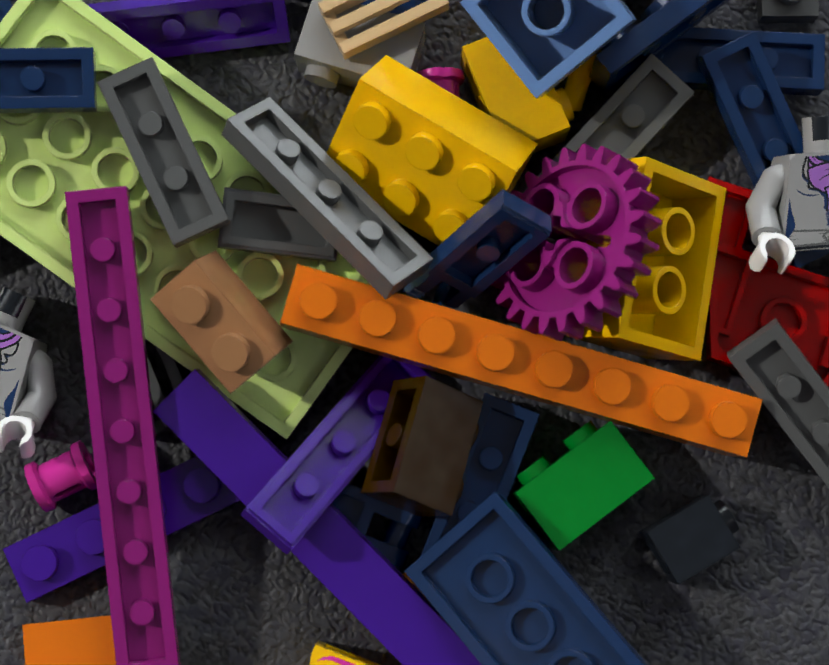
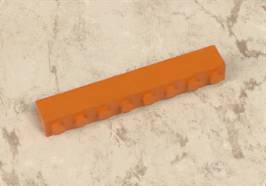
M300 264L296 266L280 321L282 328L604 421H612L614 424L725 456L748 457L763 400L565 341H556L541 334H533L524 329L400 293H395L385 300L369 284Z

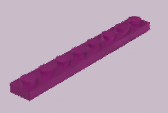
M127 186L65 192L116 665H181L129 188Z

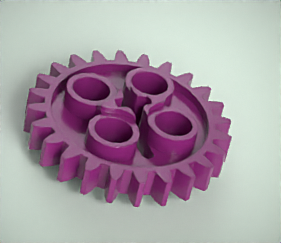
M582 144L578 153L565 147L561 150L559 163L548 157L543 158L541 176L538 177L529 171L525 174L528 188L524 193L516 190L511 191V194L551 216L552 232L548 238L557 240L555 245L544 240L491 284V286L502 290L496 299L497 305L509 309L506 317L520 324L521 329L533 334L544 335L556 341H562L565 335L580 340L583 337L585 327L597 332L602 331V313L606 312L617 318L622 315L618 299L623 294L634 299L638 297L639 294L632 281L635 275L650 276L652 272L641 261L644 254L659 250L660 245L648 240L647 234L661 226L662 220L648 213L659 202V198L646 191L651 180L637 171L638 165L605 146H600L596 150L587 144ZM590 240L598 245L607 247H593L587 244V241Z

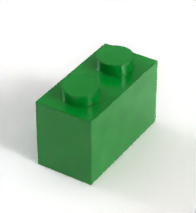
M590 420L563 440L569 449L567 453L552 464L549 463L545 456H542L516 476L523 486L512 493V495L556 551L563 549L655 479L612 421L605 423L597 429Z

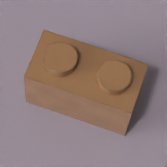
M216 250L191 262L150 299L230 394L293 342Z

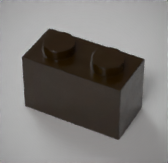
M429 376L394 380L361 493L416 516H452L455 504L459 501L463 492V475L470 449L478 437V420L483 402Z

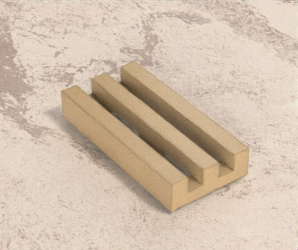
M323 0L318 2L319 11L344 60L449 10L448 0H428L348 39L345 34L346 31L370 19L379 17L410 0H375L340 18H337L336 15L367 0Z

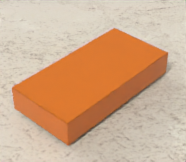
M111 615L22 625L25 665H116Z

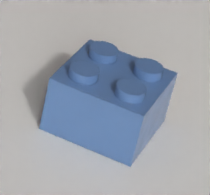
M462 0L460 2L536 99L546 95L637 20L622 0Z

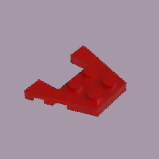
M709 176L707 181L727 189L706 322L707 360L736 369L728 359L727 352L776 318L829 387V277L789 265L783 274H779L777 262L770 258H767V262L761 272L753 271L749 266L752 252L742 249L749 226L745 205L753 190Z

